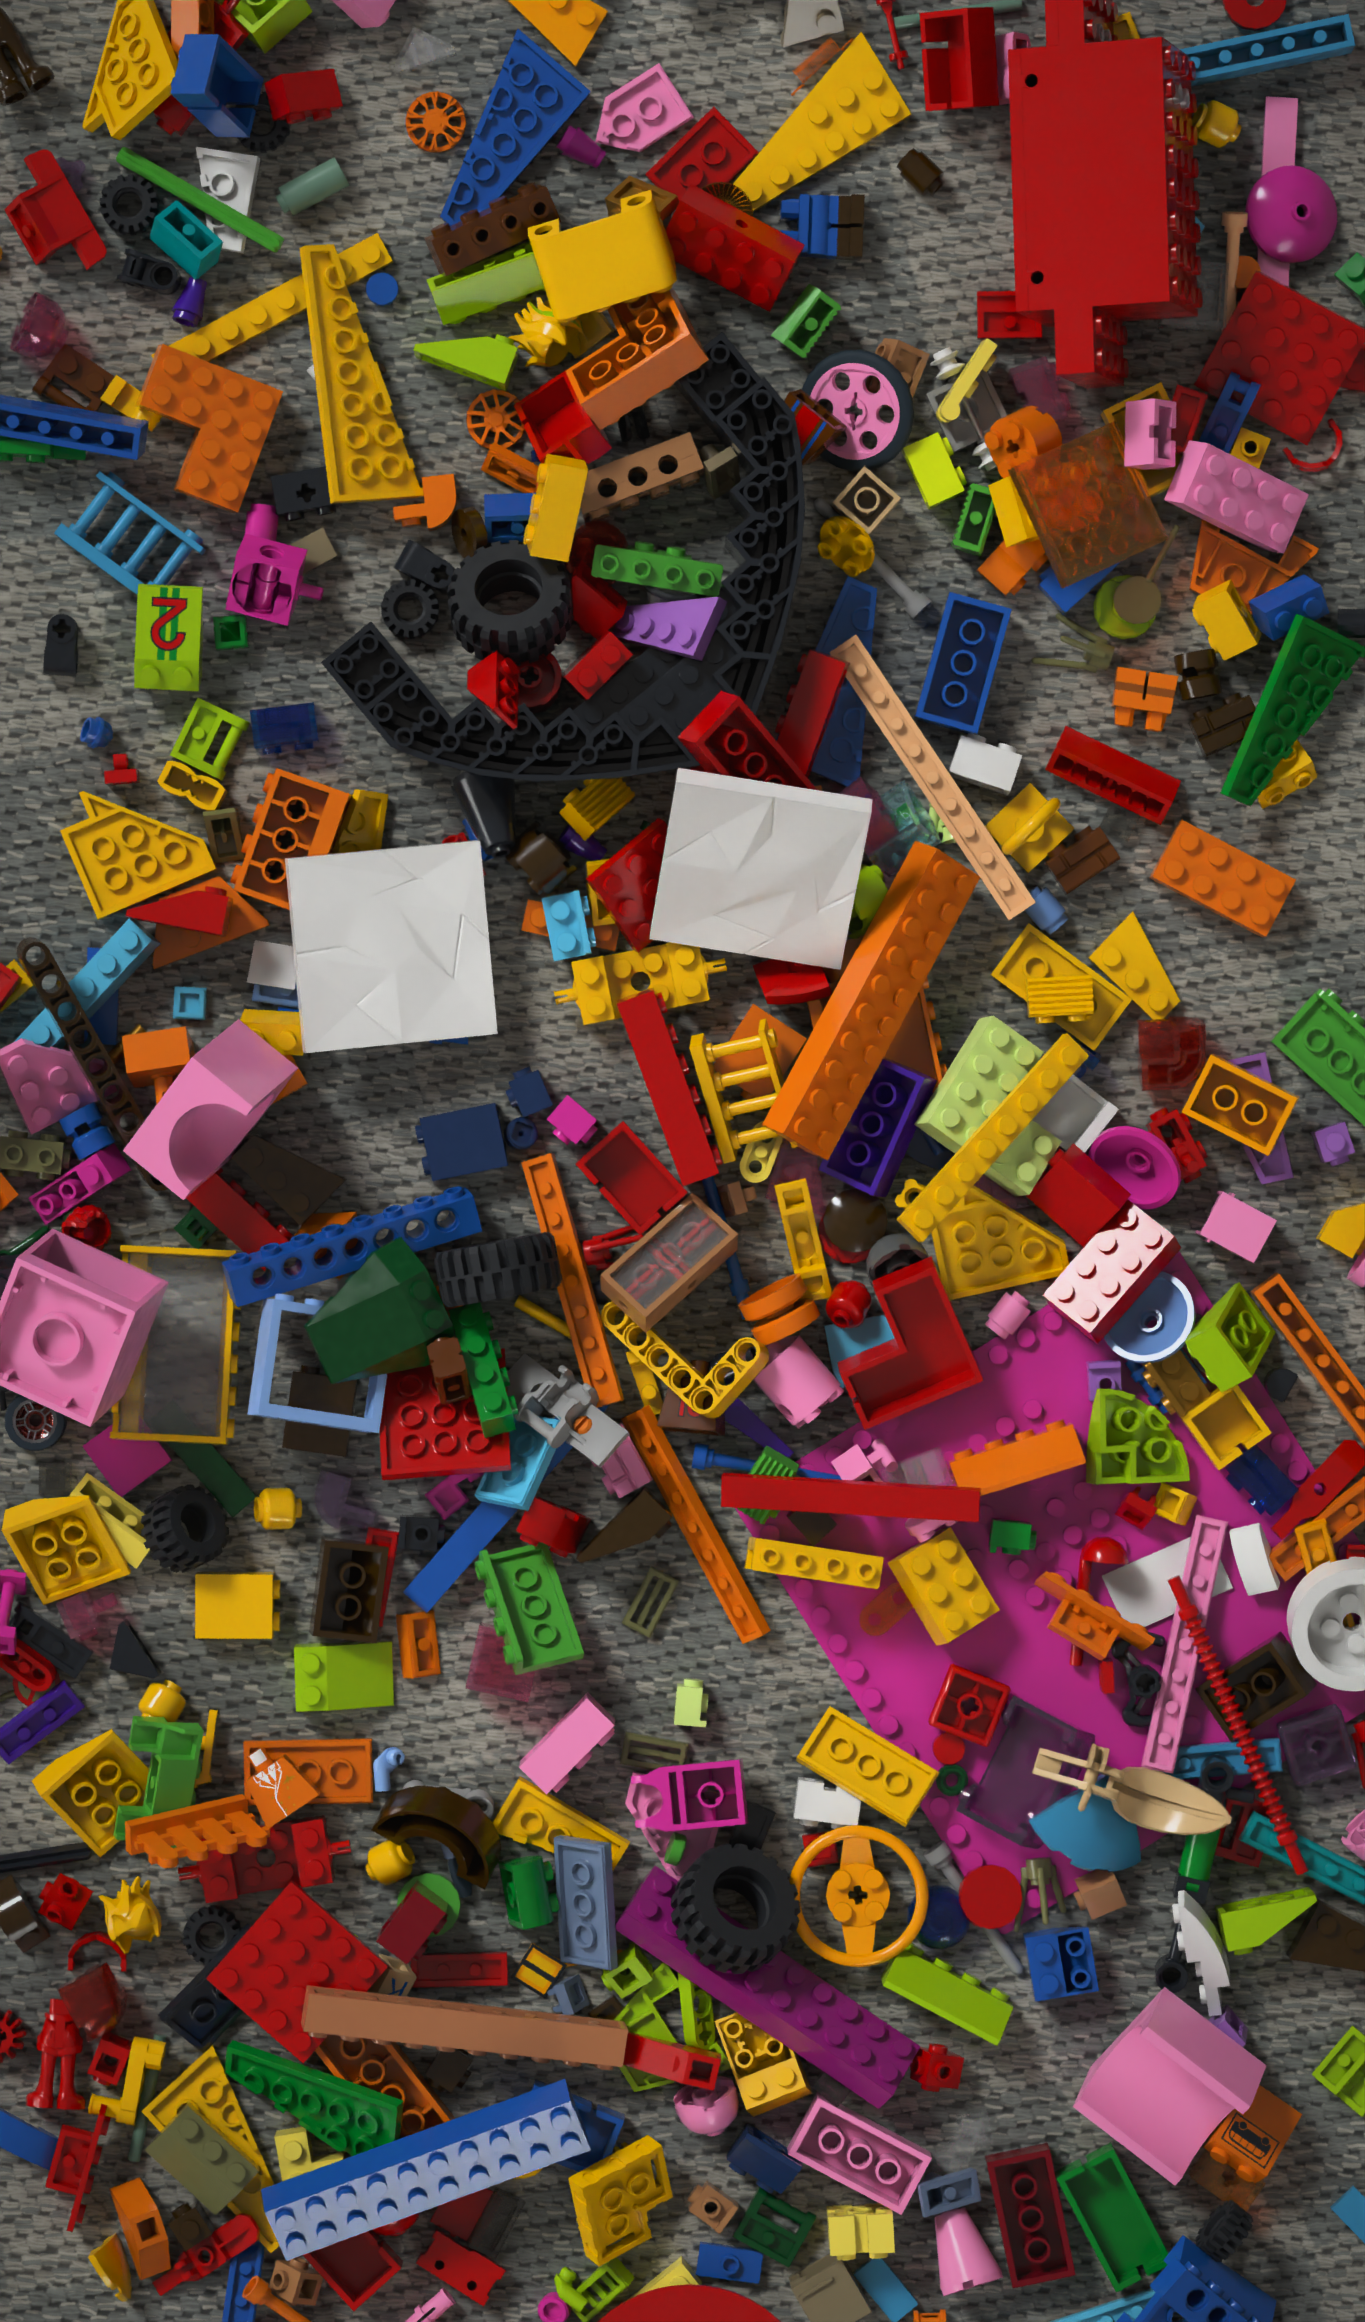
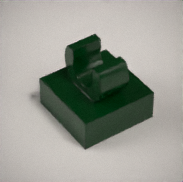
M195 1206L174 1227L195 1249H199L218 1229Z

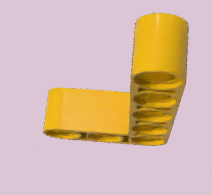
M613 1301L607 1303L601 1312L603 1324L693 1411L707 1418L714 1419L722 1415L769 1361V1351L764 1344L753 1338L744 1337L739 1339L706 1376H703L653 1327L646 1332V1341L638 1346L636 1339L643 1330L626 1314L624 1320L616 1325L614 1321L615 1316L622 1310ZM755 1346L756 1356L747 1362L746 1352L749 1348ZM667 1352L669 1355L668 1362L663 1367H660L658 1363L659 1357ZM733 1370L735 1373L734 1381L726 1386L724 1377L726 1373ZM690 1373V1384L686 1388H682L680 1384L682 1377ZM712 1394L713 1404L710 1408L704 1410L703 1400L706 1396Z

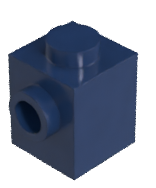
M529 1066L512 1073L514 1080L509 1081L511 1088L505 1091L512 1108L519 1106L523 1118L553 1106L539 1070L532 1072Z

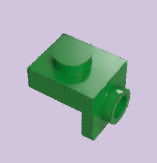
M1357 252L1334 275L1339 283L1353 293L1365 308V258Z

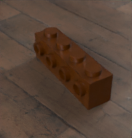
M535 182L519 188L517 190L519 194L507 199L506 196L499 197L489 202L490 208L484 211L471 210L461 215V221L450 226L449 223H444L431 229L432 235L424 239L439 274L448 276L528 239L529 227L558 218L560 223H562L547 187L542 185L536 186Z

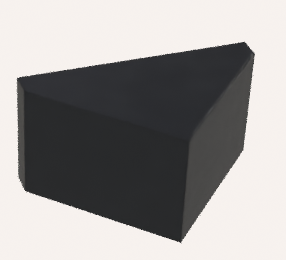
M127 1619L122 1621L118 1625L109 1669L149 1678L159 1676L162 1673L129 1621Z

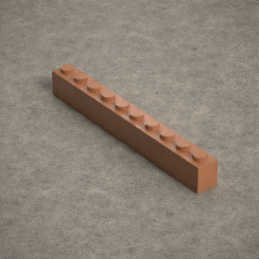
M309 1985L306 1986L301 2020L303 2031L308 2032L309 2036L315 2038H326L327 2034L338 2035L340 2039L350 2042H357L359 2038L372 2039L373 2043L379 2045H391V2041L404 2043V2046L413 2049H422L423 2045L436 2046V2049L442 2052H455V2049L468 2050L469 2054L476 2056H486L487 2052L499 2053L500 2057L511 2060L518 2059L519 2056L531 2057L532 2061L539 2063H549L550 2059L562 2060L563 2064L579 2067L582 2066V2063L594 2064V2067L602 2070H613L614 2066L623 2067L628 2028L625 2022L618 2020Z

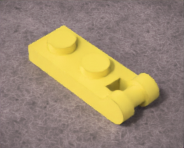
M988 338L980 343L937 408L936 417L940 422L949 423L959 416V403L964 396L968 399L971 397L979 385V382L975 379L981 370L987 372L997 358L993 352L998 345Z

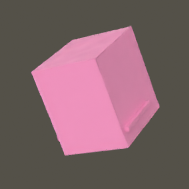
M1217 1191L1216 1194L1219 1196L1211 1209L1208 1220L1201 1231L1196 1230L1195 1233L1204 1238L1203 1241L1208 1243L1211 1241L1242 1259L1254 1263L1277 1220L1234 1198V1193L1227 1194L1223 1191Z

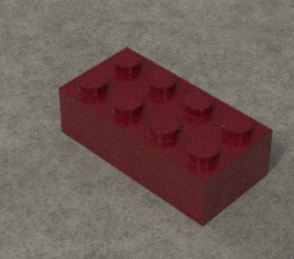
M1048 2143L986 2155L985 2160L1012 2288L1076 2276Z

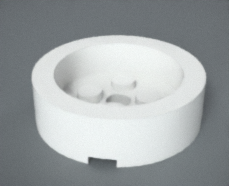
M1349 1557V1559L1335 1562L1328 1561L1309 1572L1294 1590L1287 1609L1286 1622L1289 1638L1301 1665L1317 1681L1342 1691H1364L1365 1557ZM1349 1613H1356L1360 1616V1623L1353 1627H1345L1343 1619Z

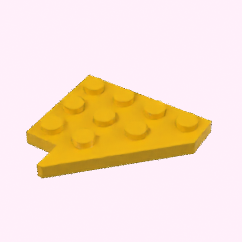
M117 0L82 126L84 130L93 133L106 122L111 137L121 140L171 95V82L173 77H175L178 61L154 0Z
M85 791L79 792V795L89 818L60 830L98 920L217 870L204 839Z
M974 1185L931 1232L939 1274L950 1300L1059 1277L1069 1265L1066 1245L1063 1239Z

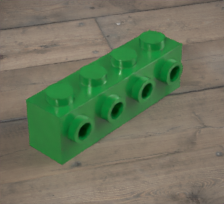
M480 1302L450 1309L449 1314L453 1324L455 1338H458L484 1438L516 1430L513 1415L519 1414L514 1395L508 1396L505 1387L510 1386L506 1367L499 1368L497 1359L502 1358L498 1340L491 1341L489 1331L494 1330L489 1311L483 1313Z

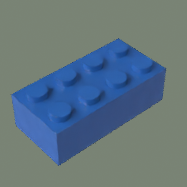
M949 592L914 719L966 734H978L1012 609Z

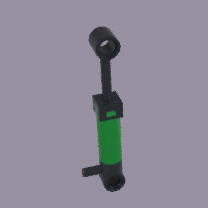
M1211 1755L1202 1762L1197 1787L1214 1797L1225 1808L1228 1799L1249 1804L1254 1803L1255 1800L1254 1791L1231 1787L1234 1781V1774L1230 1761L1226 1757ZM1212 1768H1223L1226 1771L1225 1776L1220 1780L1211 1779L1208 1774ZM1221 1829L1207 1834L1186 1835L1180 1865L1177 1868L1172 1889L1175 1898H1178V1891L1185 1890L1196 1902L1206 1903L1210 1886L1209 1878ZM1176 1923L1169 1954L1162 1956L1155 1965V1977L1158 1986L1161 1989L1165 1987L1172 1993L1181 1991L1188 1981L1187 1968L1184 1960L1181 1958L1183 1951H1179L1177 1932L1182 1931L1181 1923ZM1167 1968L1178 1969L1180 1971L1179 1976L1173 1980L1166 1979L1162 1974Z

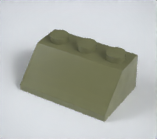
M189 2101L145 2148V2151L214 2215L232 2201L259 2172V2166Z

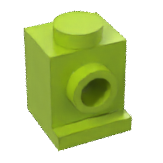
M631 1942L629 1948L617 1954L618 1968L611 1971L603 1969V1974L601 1975L609 1991L615 1990L619 1997L623 1999L652 1981L653 1969L651 1962L639 1946Z

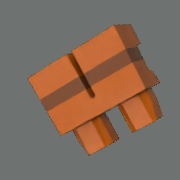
M1117 667L1115 670L1114 692L1111 707L1115 708V725L1132 727L1134 712L1139 711L1147 713L1144 730L1161 732L1166 716H1169L1172 711L1178 676L1149 672L1147 674L1143 700L1146 671Z

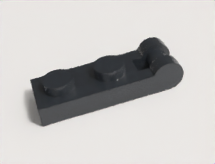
M18 1602L14 1608L16 1613L9 1621L10 1627H16L17 1639L26 1643L53 1665L76 1679L94 1651L24 1603ZM26 1620L34 1624L28 1634L21 1629Z

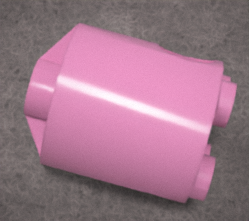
M800 1336L785 1337L766 1345L770 1355L769 1361L753 1379L792 1426L795 1425L797 1429L805 1423L808 1424L822 1412L819 1408H822L828 1402H833L844 1392L840 1387L841 1383Z

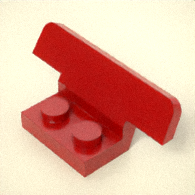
M42 149L26 156L24 161L38 185L19 194L5 208L7 216L36 266L47 261L58 249L71 243L86 270H88L106 257L107 250L52 152Z

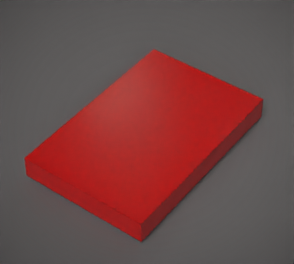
M713 107L645 176L656 187L678 195L679 201L691 184L700 189L705 186L708 188L707 185L712 184L717 196L713 183H718L720 193L719 183H724V189L725 183L729 184L759 152Z

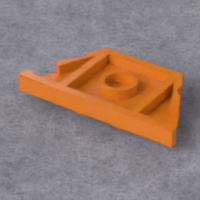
M220 876L159 898V901L196 890L205 892L206 886L227 891L226 896L232 898L233 903L226 937L156 924L155 938L161 944L154 950L153 968L158 969L268 927L270 923Z

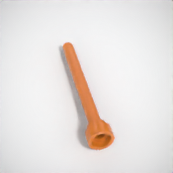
M254 2276L246 2284L242 2297L253 2305L264 2304L289 2322H312L273 2295L268 2287V2283L259 2276Z

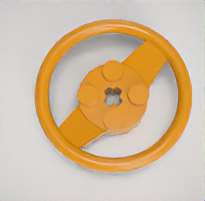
M864 1825L836 1828L819 1836L805 1848L795 1862L789 1882L791 1885L795 1884L798 1892L795 1900L800 1902L802 1879L811 1861L826 1847L843 1840L840 1868L833 1873L828 1881L826 1899L834 1918L842 1923L847 1953L833 1949L818 1939L805 1921L801 1903L800 1913L797 1915L799 1923L796 1931L810 1949L833 1963L849 1967H867L886 1962L903 1952L913 1942L923 1926L929 1904V1891L925 1872L914 1852L902 1840L887 1831ZM870 1840L888 1846L904 1860L912 1874L916 1890L915 1909L906 1930L892 1944L876 1952H873L876 1921L883 1917L888 1908L890 1888L888 1879L880 1869L875 1867ZM854 1886H861V1890L867 1892V1898L862 1897V1902H855V1898L849 1896V1891H854Z

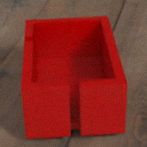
M993 7L961 8L919 13L921 43L948 42V48L922 49L926 111L999 106Z
M565 371L514 404L516 412L524 424L523 427L541 463L545 462L547 454L585 460L587 464H590L612 449L604 430L598 429L580 405Z
M624 1121L575 1163L594 1185L599 1181L604 1185L599 1191L639 1235L644 1233L661 1217L658 1212L661 1207L667 1212L688 1193Z
M371 2230L303 2255L353 2311L402 2268L403 2260L385 2240L380 2244L378 2243L379 2234Z

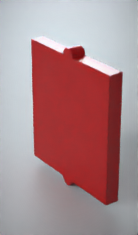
M489 2188L439 2205L430 2222L450 2232L451 2237L458 2236L477 2246L503 2196Z

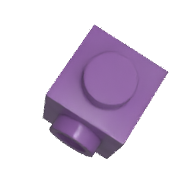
M1338 1122L1311 1132L1322 1163L1330 1161L1331 1167L1350 1161L1348 1155L1355 1153L1345 1122Z

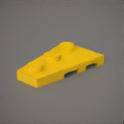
M1132 911L1088 959L1127 996L1132 998V1001L1156 1024H1159L1180 1002V999Z

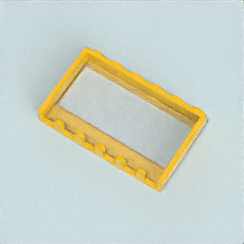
M120 1245L122 1261L164 1279L169 1284L126 1393L112 1406L113 1426L112 1432H110V1439L228 1445V1438H234L235 1419H229L230 1406H236L237 1387H231L232 1374L238 1373V1355L233 1354V1343L239 1342L240 1323L235 1322V1309L241 1310V1306L237 1307L230 1298L221 1262L229 1260L230 1256L238 1252L236 1250Z

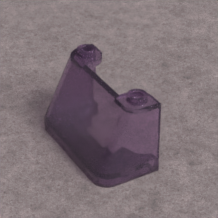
M1013 1695L1012 1699L1006 1702L1001 1714L1003 1724L1007 1729L980 1783H973L970 1787L965 1786L961 1791L956 1811L1020 1846L1039 1849L1044 1842L1034 1831L1028 1820L1069 1794L1073 1789V1786L1032 1774L1039 1749H1047L1086 1761L1091 1745L1095 1743V1735L1025 1699ZM1063 1762L1059 1775L1078 1779L1082 1768Z

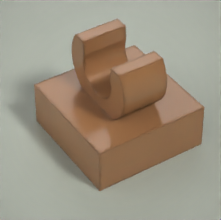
M739 1181L717 1187L726 1218L748 1212L745 1202L757 1199L754 1186L741 1189Z

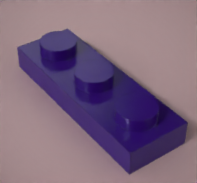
M65 1679L0 1728V1756L8 1765L85 1707L82 1699Z

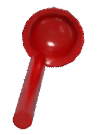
M1096 1537L1087 1542L1082 1548L1080 1555L1077 1590L1081 1589L1088 1593L1090 1592L1092 1562L1105 1564L1129 1563L1127 1552L1122 1543L1110 1537ZM1073 1643L1071 1644L1069 1665L1082 1666L1084 1650Z

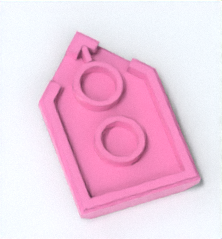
M660 63L605 97L595 143L640 153L694 118Z

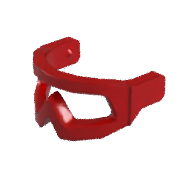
M1332 418L1327 421L1329 428L1332 429L1335 435V450L1332 455L1323 462L1307 463L1294 458L1292 452L1286 447L1282 452L1292 467L1304 472H1319L1327 469L1337 459L1343 445V433Z
M95 1931L84 1934L76 1940L68 1952V1971H73L76 1951L82 1945L98 1940L111 1946L121 1958V1972H127V1953L124 1954L118 1944L113 1942L106 1932Z

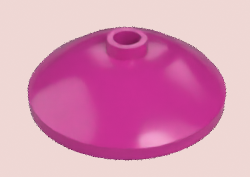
M1282 166L1273 169L1257 180L1247 198L1245 212L1248 213L1247 228L1256 246L1274 260L1284 263H1299L1312 259L1328 246L1334 235L1337 225V207L1334 196L1325 181L1309 169L1300 166ZM1298 206L1303 209L1302 217L1297 214Z
M1117 1126L1103 1131L1091 1145L1088 1156L1131 1194L1128 1200L1138 1208L1146 1210L1161 1207L1168 1203L1176 1194L1181 1181L1178 1161L1171 1149L1155 1135L1136 1127Z

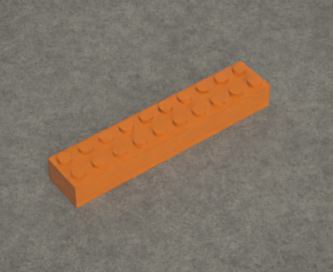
M918 841L914 842L762 1123L763 1126L806 1152L827 1161L829 1160L980 879L979 875L938 848Z

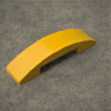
M806 1178L774 1185L794 1274L800 1273L808 1288L800 1299L812 1298L814 1301L829 1298L832 1291Z

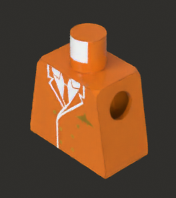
M262 1746L247 1756L257 1773L249 1777L246 1783L264 1824L268 1828H271L320 1794L319 1788L286 1754L273 1761Z

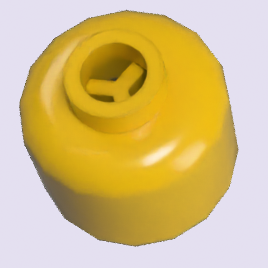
M1216 100L1200 104L1192 118V126L1197 128L1198 139L1217 148L1224 147L1229 141L1235 142L1241 131V125L1238 124V112Z
M266 1488L261 1491L259 1497L254 1498V1519L256 1522H260L265 1530L290 1529L294 1526L296 1518H301L302 1516L301 1499H296L294 1492L290 1488Z
M165 1680L163 1684L158 1682L151 1683L138 1704V1708L142 1713L141 1716L164 1717L167 1722H177L186 1705L185 1698L179 1694L182 1688L169 1680Z
M386 1840L369 1850L367 1855L368 1863L365 1865L366 1871L373 1881L378 1880L386 1886L392 1885L411 1874L413 1864L415 1863L414 1853L405 1841L398 1845L390 1840Z

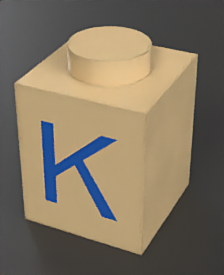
M379 1953L378 1956L389 1966L367 1992L407 1997L417 1978L410 1966L400 1959Z

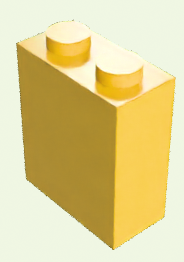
M197 1572L195 1574V1639H273L274 1631H280L281 1623L280 1612H274L275 1599H280L281 1581L275 1580V1572Z

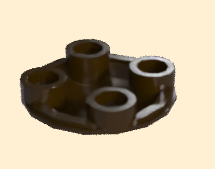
M857 1188L844 1190L834 1196L826 1207L823 1219L825 1232L831 1242L842 1250L854 1253L869 1250L884 1236L888 1222L886 1209L880 1199Z

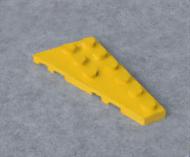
M862 32L853 40L732 184L735 186L732 193L738 187L745 193L740 197L747 195L749 198L738 201V203L750 200L751 204L740 206L752 205V210H743L755 212L911 116L910 110Z
M212 2044L149 2102L141 2112L161 2132L189 2101L259 2166V2172L227 2206L236 2216L240 2213H245L253 2217L260 2228L259 2241L272 2253L279 2247V2244L264 2212L261 2189L274 2185V2182Z

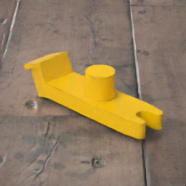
M632 1351L626 1352L643 1405L649 1404L654 1415H660L663 1401L653 1371Z
M209 1710L206 1736L202 1738L200 1749L204 1750L202 1771L199 1778L195 1779L194 1788H197L198 1785L212 1782L210 1769L218 1710Z

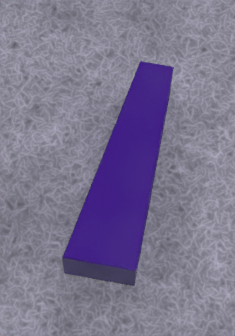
M738 1397L725 1411V1421L763 1447L767 1445L787 1458L794 1453Z

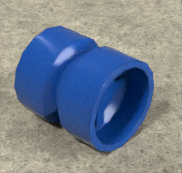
M95 1102L59 1120L66 1136L73 1137L72 1147L80 1161L116 1142L109 1127L101 1124L103 1116ZM87 1123L91 1131L84 1134L81 1126Z

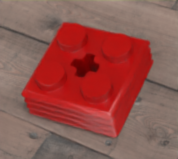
M951 1664L928 1722L933 1727L988 1747L1011 1689L1008 1685ZM970 1697L975 1698L974 1703L978 1706L977 1710H970L969 1714L964 1713L965 1708L961 1705V1702L963 1700L968 1701Z

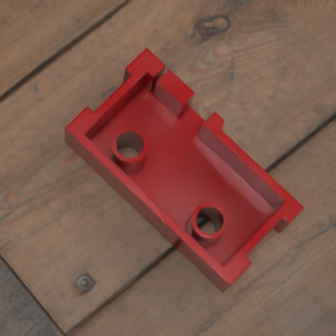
M436 2228L432 2234V2242L425 2253L421 2251L416 2259V2264L484 2307L489 2299L488 2293L497 2279L501 2280L506 2269L496 2264L490 2258L482 2256L474 2248L469 2250ZM441 2260L444 2264L442 2267H436L435 2262ZM470 2281L476 2282V2286L473 2288H469L467 2284Z

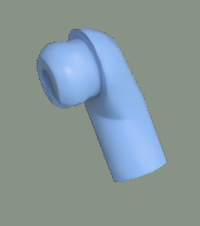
M397 1747L385 1749L373 1762L376 1792L391 1790L390 1773L398 1765L403 1764L405 1760L403 1751Z

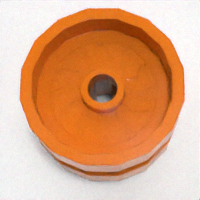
M800 1273L779 1279L749 1295L738 1304L746 1321L759 1320L751 1329L754 1338L758 1342L768 1345L779 1341L806 1327L821 1315L812 1298L800 1299L808 1289Z

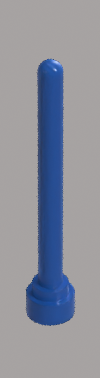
M696 1443L692 1468L705 1470V1467L712 1468L713 1465L749 1472L756 1460L715 1453V1449H710L709 1445ZM798 1468L796 1473L800 1477L842 1480L839 1475Z

